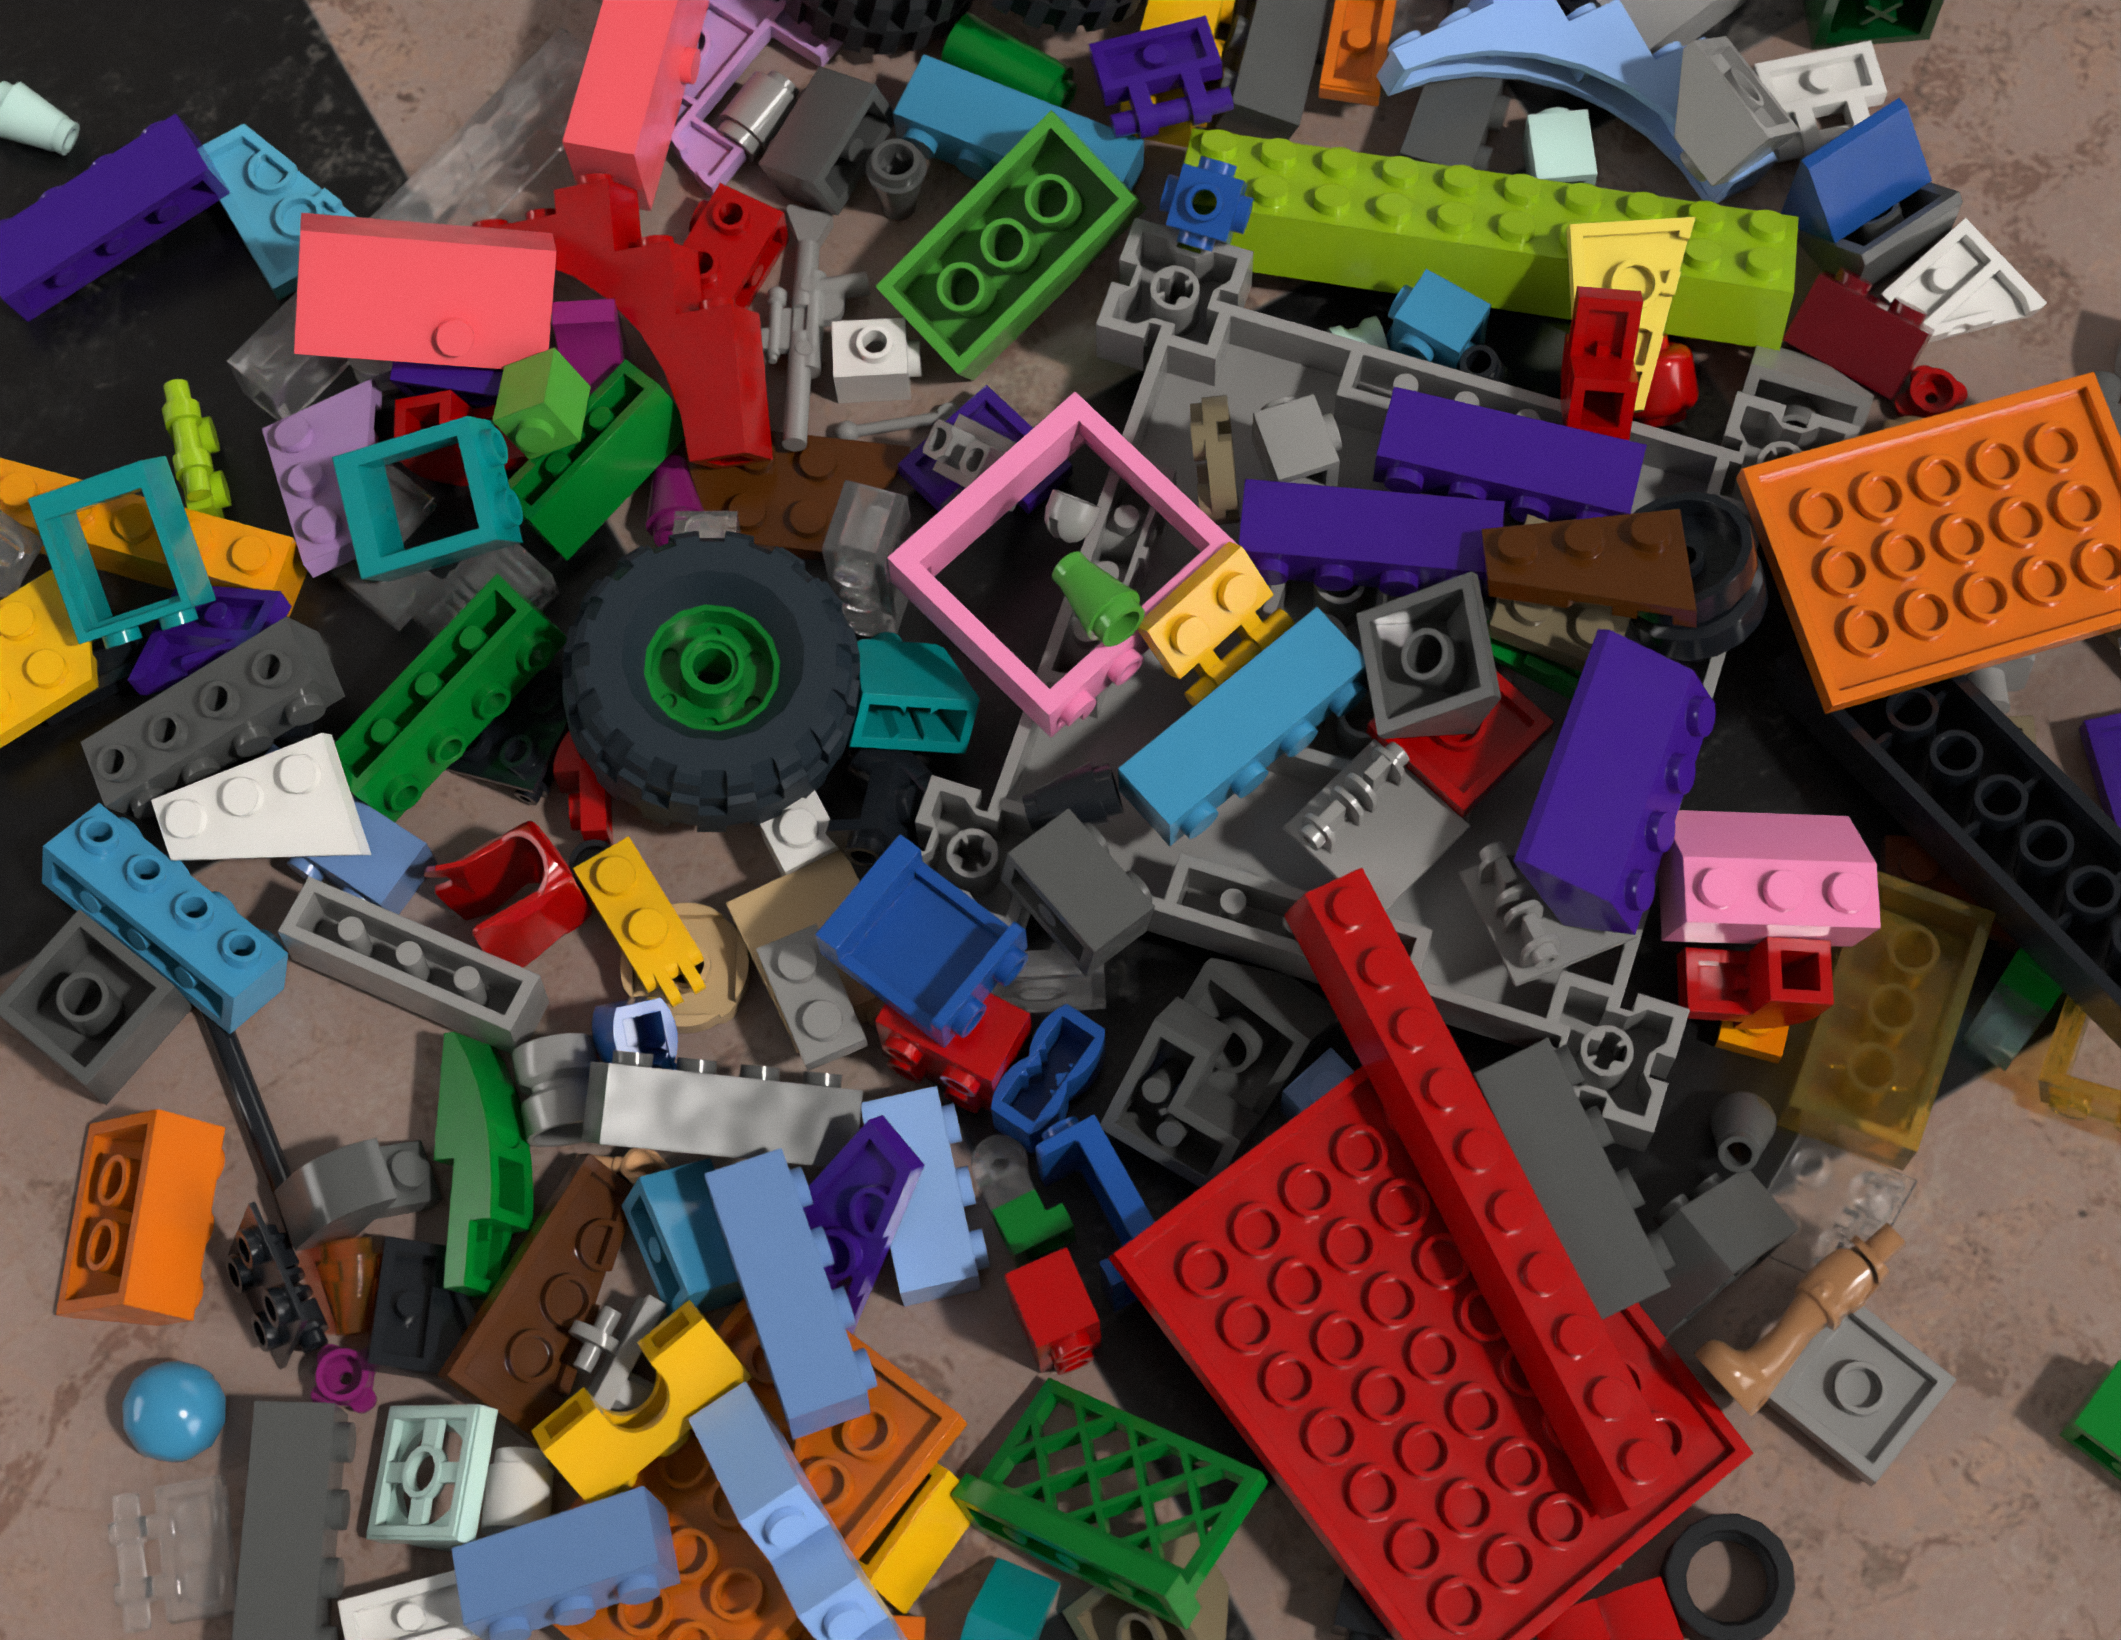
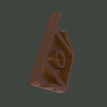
M770 431L773 460L715 469L689 462L685 439L680 443L694 487L706 514L707 525L712 538H725V531L754 536L755 545L771 551L776 546L779 548L783 547L801 559L836 563L854 541L856 529L861 524L869 521L881 505V496L899 473L897 464L911 452L910 446L813 435L807 436V446L804 450L789 451L782 445L783 432Z

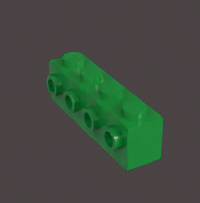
M496 573L335 742L350 791L370 807L396 822L406 810L413 807L420 800L425 790L445 769L463 755L467 746L486 726L507 709L510 701L539 671L550 664L554 655L566 644L567 636L533 602Z

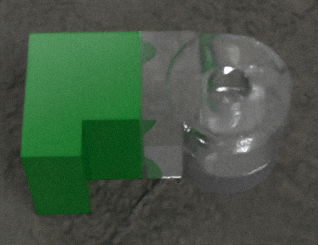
M1005 1135L987 1137L980 1142L974 1150L971 1160L974 1181L1016 1268L1018 1269L1076 1241L1074 1224L1063 1203L1045 1210L1030 1181L1029 1160L1026 1150L1021 1143Z

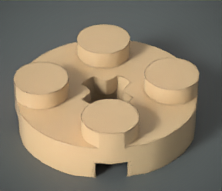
M697 903L671 904L705 960L698 965H704L699 975L706 989L694 995L687 983H680L678 977L672 979L684 1002L672 1008L660 988L647 993L622 953L620 975L624 990L629 998L637 996L661 997L668 1005L674 1017L677 1033H696L708 1030L717 1024L727 1023L738 1012L739 1004L749 988L751 960L747 947L734 925L724 919L723 915L715 909Z

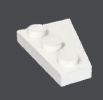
M317 734L151 800L170 860L195 861L371 855L332 734Z

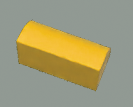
M938 1463L935 1464L858 1560V1563L880 1598L904 1615L909 1611L971 1524L951 1495L960 1480Z

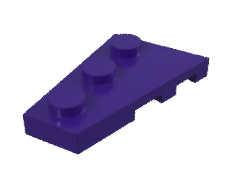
M883 1115L869 1119L808 1186L813 1204L803 1208L809 1228L813 1229L822 1226L834 1260V1264L825 1267L824 1270L831 1290L843 1286L846 1291L856 1325L846 1328L852 1334L855 1331L925 1166Z

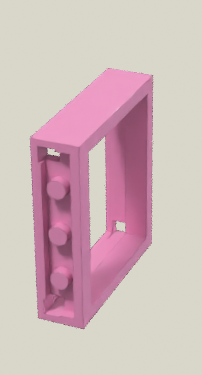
M1076 392L1070 395L887 557L891 582L1049 737L1054 736L1063 726L1067 725L1069 727L1079 717L1084 720L1096 706L1097 701L1095 697L1112 682L1119 686L1136 673L1144 661L1142 655L1149 649V646L1138 630L1127 640L1116 646L1108 647L1101 642L1049 689L957 600L935 576L1084 443L1201 552L1141 606L1145 611L1144 617L1227 542L1237 544Z

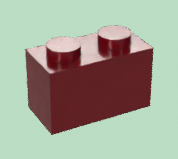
M1843 267L1839 268L1836 275L1829 271L1820 273L1786 331L1783 340L1888 399H1893L1900 392L1935 329L1923 323L1928 314L1898 297H1894L1890 305L1869 294L1873 286L1871 282Z

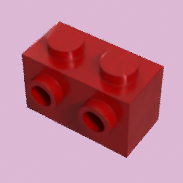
M720 183L710 200H702L696 207L690 220V233L682 246L698 251L702 300L718 297L735 299L736 306L748 309L789 242L784 212Z

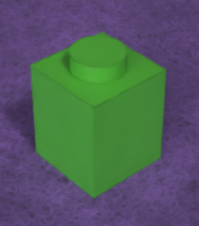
M555 347L504 366L492 421L529 460L580 442L591 387Z

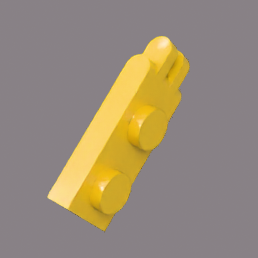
M629 836L573 868L576 878L647 993L660 988L670 1006L674 1008L684 1002L672 979L682 974L694 995L706 989L701 976L695 968L696 965L705 961L699 948Z

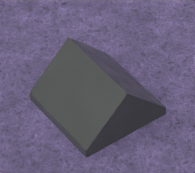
M1929 182L1836 243L1799 229L1797 242L1822 272L1829 271L1836 275L1840 267L1848 269L1873 284L1869 291L1871 292L1917 262L1951 231L1963 201L1959 191Z
M1472 571L1356 614L1379 737L1391 739L1471 734L1475 732L1501 699L1478 575Z

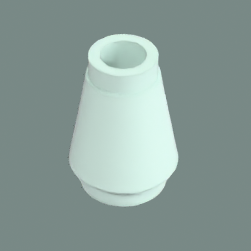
M2 81L0 83V137L48 151H55L63 156L66 155L77 139L79 123L69 119L67 115L22 82L12 85Z

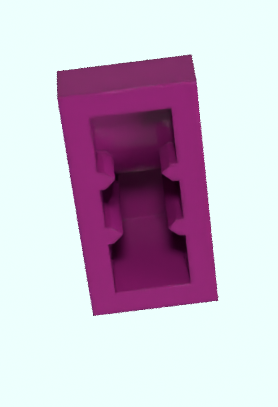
M615 299L552 302V325L558 351L590 385V396L625 359L631 363V353Z

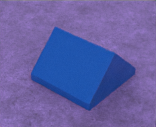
M1899 97L1803 158L1800 161L1780 214L1799 217V230L1836 243L1931 182L1932 179L1908 108Z

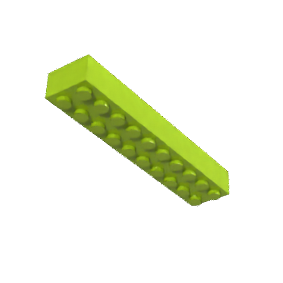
M1192 128L1184 163L1198 167L1200 157L1203 156L1237 166L1234 178L1245 181L1247 184L1245 196L1254 198L1244 235L1234 232L1230 245L1253 251L1252 272L1398 294L1405 284L1414 288L1424 271L1428 269L1491 304V308L1572 320L1566 228L1570 224L1696 217L1690 239L1687 241L1679 271L1681 274L1675 295L1672 297L1663 332L1669 335L1756 347L1757 345L1780 351L1794 295L1799 220L1797 216L1783 215L1773 210L1756 211L1722 206L1711 201L1694 202L1660 197L1650 192L1633 193L1599 188L1589 183L1571 184L1537 179L1527 174L1510 175L1476 170L1466 165L1449 166L1421 162L1405 156L1387 157L1360 153L1344 147L1326 148L1293 143L1282 138L1264 139L1237 135L1221 129L1203 130ZM1210 191L1197 193L1193 199L1194 210L1201 215L1210 214L1216 207L1217 200L1215 195ZM1182 244V249L1201 253L1202 249Z

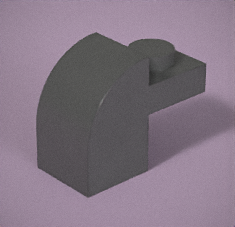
M377 1138L338 1148L300 1167L274 1191L295 1251L352 1241L375 1219L431 1210L442 1200L421 1140L380 1147Z

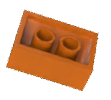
M160 1109L113 1118L89 1125L57 1304V1316L154 1326L193 1321L195 1309L198 1307L203 1295L204 1284L201 1271L205 1247L214 1229V1216L211 1211L216 1181L220 1177L225 1163V1154L222 1149L225 1127Z

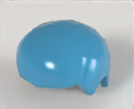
M165 1361L148 1367L132 1381L122 1402L123 1430L136 1450L145 1458L173 1463L184 1462L213 1446L226 1422V1397L220 1384L208 1370L199 1365L184 1361Z

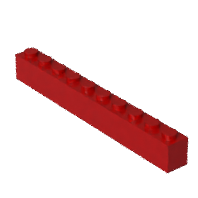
M1363 868L1354 870L1305 893L1284 914V917L1600 1519L1602 1520L1628 1511L1686 1480L1680 1465Z

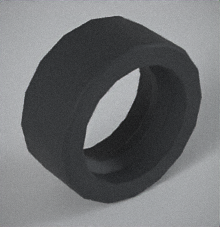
M1738 1513L1711 1514L1690 1524L1667 1549L1659 1572V1577L1661 1576L1680 1630L1691 1640H1760L1771 1633L1787 1615L1795 1592L1793 1562L1782 1540L1762 1522ZM1715 1541H1732L1746 1546L1759 1558L1766 1572L1767 1591L1762 1605L1753 1615L1740 1621L1722 1622L1706 1616L1695 1606L1687 1590L1686 1573L1691 1558L1700 1548Z

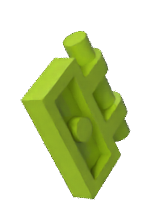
M174 379L168 381L163 386L166 403L162 407L165 428L174 443L176 454L172 457L176 479L184 491L187 509L224 519L222 508L231 506V497L222 470L214 472L211 454L220 451L213 421L210 416L202 417L199 402L191 398L189 385L186 380Z

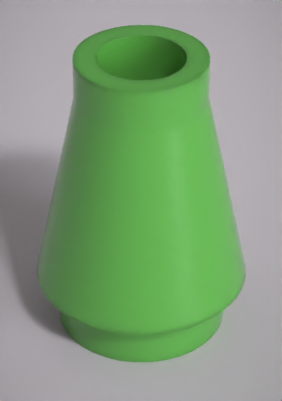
M1079 551L1068 554L1055 566L1052 572V579L1062 589L1091 640H1101L1108 647L1116 646L1127 640L1139 628L1144 619L1145 611L1139 604L1140 596L1136 591L1090 562Z

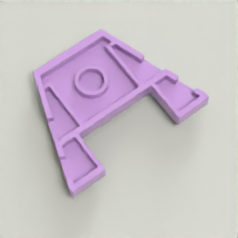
M710 0L697 45L701 53L698 77L694 85L686 84L669 146L710 197H712L720 183L726 185L747 158L745 149L721 134L703 122V120L770 39L775 38L815 65L822 67L825 66L843 44V42L830 37L826 43L810 33L812 26L805 21L797 24L784 11L786 0H780L779 2L774 0Z

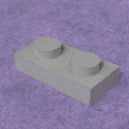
M817 924L756 948L807 1071L868 1046L865 1034L835 965L820 953L815 936L819 930Z

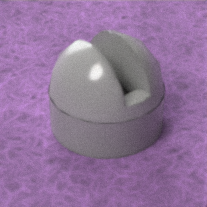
M1053 489L1045 510L1044 520L1047 530L1054 537L1061 538L1067 543L1078 542L1087 537L1095 526L1101 507Z

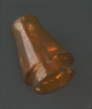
M372 1237L343 1239L319 1244L320 1260L314 1261L334 1320L336 1336L368 1333L380 1253H374Z

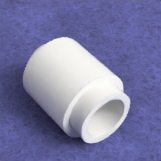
M504 1447L495 1451L494 1463L488 1465L481 1523V1532L484 1535L491 1536L551 1516L554 1470L548 1467L549 1459L542 1450L528 1447Z

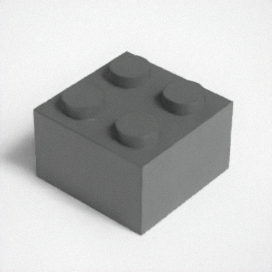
M80 909L0 996V1018L105 1105L112 1100L193 1008L170 981Z

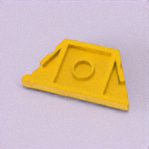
M52 569L0 600V748L98 688L97 659L92 652L93 641L83 644L78 643Z

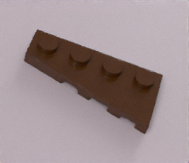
M590 1153L577 1156L437 1375L477 1405L481 1404L498 1409V1420L539 1449L540 1447L531 1430L561 1406L564 1395H570L578 1372V1368H575L573 1363L578 1356L582 1342L569 1334V1330L575 1320L591 1326L594 1325L600 1305L595 1304L606 1272L613 1269L628 1225L622 1204L633 1186Z

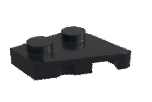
M385 1236L381 1245L364 1371L446 1382L437 1375L476 1316L470 1298L465 1294L443 1288L444 1258L447 1245Z

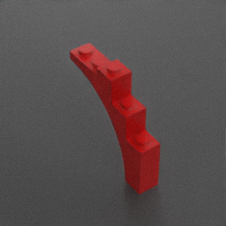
M585 174L576 178V185L554 189L555 208H540L527 211L525 213V220L513 223L503 219H485L472 223V227L552 233L557 251L555 270L574 276L606 299H615L617 309L641 333L664 370L681 414L689 462L715 469H723L773 460L760 314L736 306L735 299L718 297L702 300L698 251L674 243V237L669 235L641 237L636 189L613 181V176L610 174Z

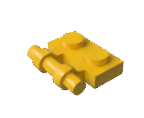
M1227 542L1148 613L1137 630L1168 675L1181 679L1192 668L1195 669L1200 679L1184 693L1186 699L1194 707L1293 627L1295 623L1281 608H1277L1263 622L1260 620L1255 611L1274 594L1244 548L1238 544ZM1236 630L1242 641L1220 660L1213 649Z

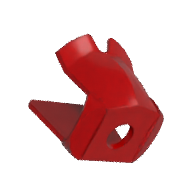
M533 821L522 823L507 833L487 841L455 862L428 866L424 871L426 878L447 877L451 879L435 885V894L466 921L493 912L527 884H541L536 892L481 922L472 930V935L482 951L522 968L535 960L565 934L579 927L592 914V909L574 880L570 868L549 838Z

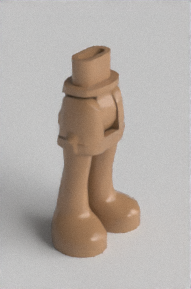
M1887 1222L1865 1242L1857 1235H1854L1849 1240L1853 1246L1851 1249H1836L1811 1268L1805 1278L1797 1285L1795 1289L1796 1298L1776 1326L1748 1350H1735L1722 1341L1712 1339L1706 1341L1694 1352V1355L1751 1417L1766 1403L1810 1340L1826 1327L1835 1331L1841 1324V1320L1864 1306L1866 1301L1880 1288L1890 1271L1885 1264L1906 1246L1903 1238Z

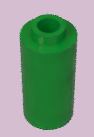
M966 13L958 20L950 32L942 51L941 61L1066 110L1070 107L1077 92V84L1072 81L1074 74L1072 67L972 13Z

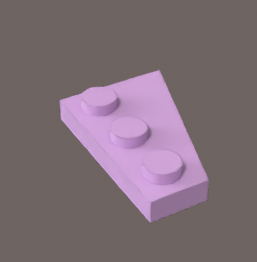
M373 378L262 428L302 563L313 578L356 559L332 457L378 443L379 437L374 431L375 411L381 410L382 391Z

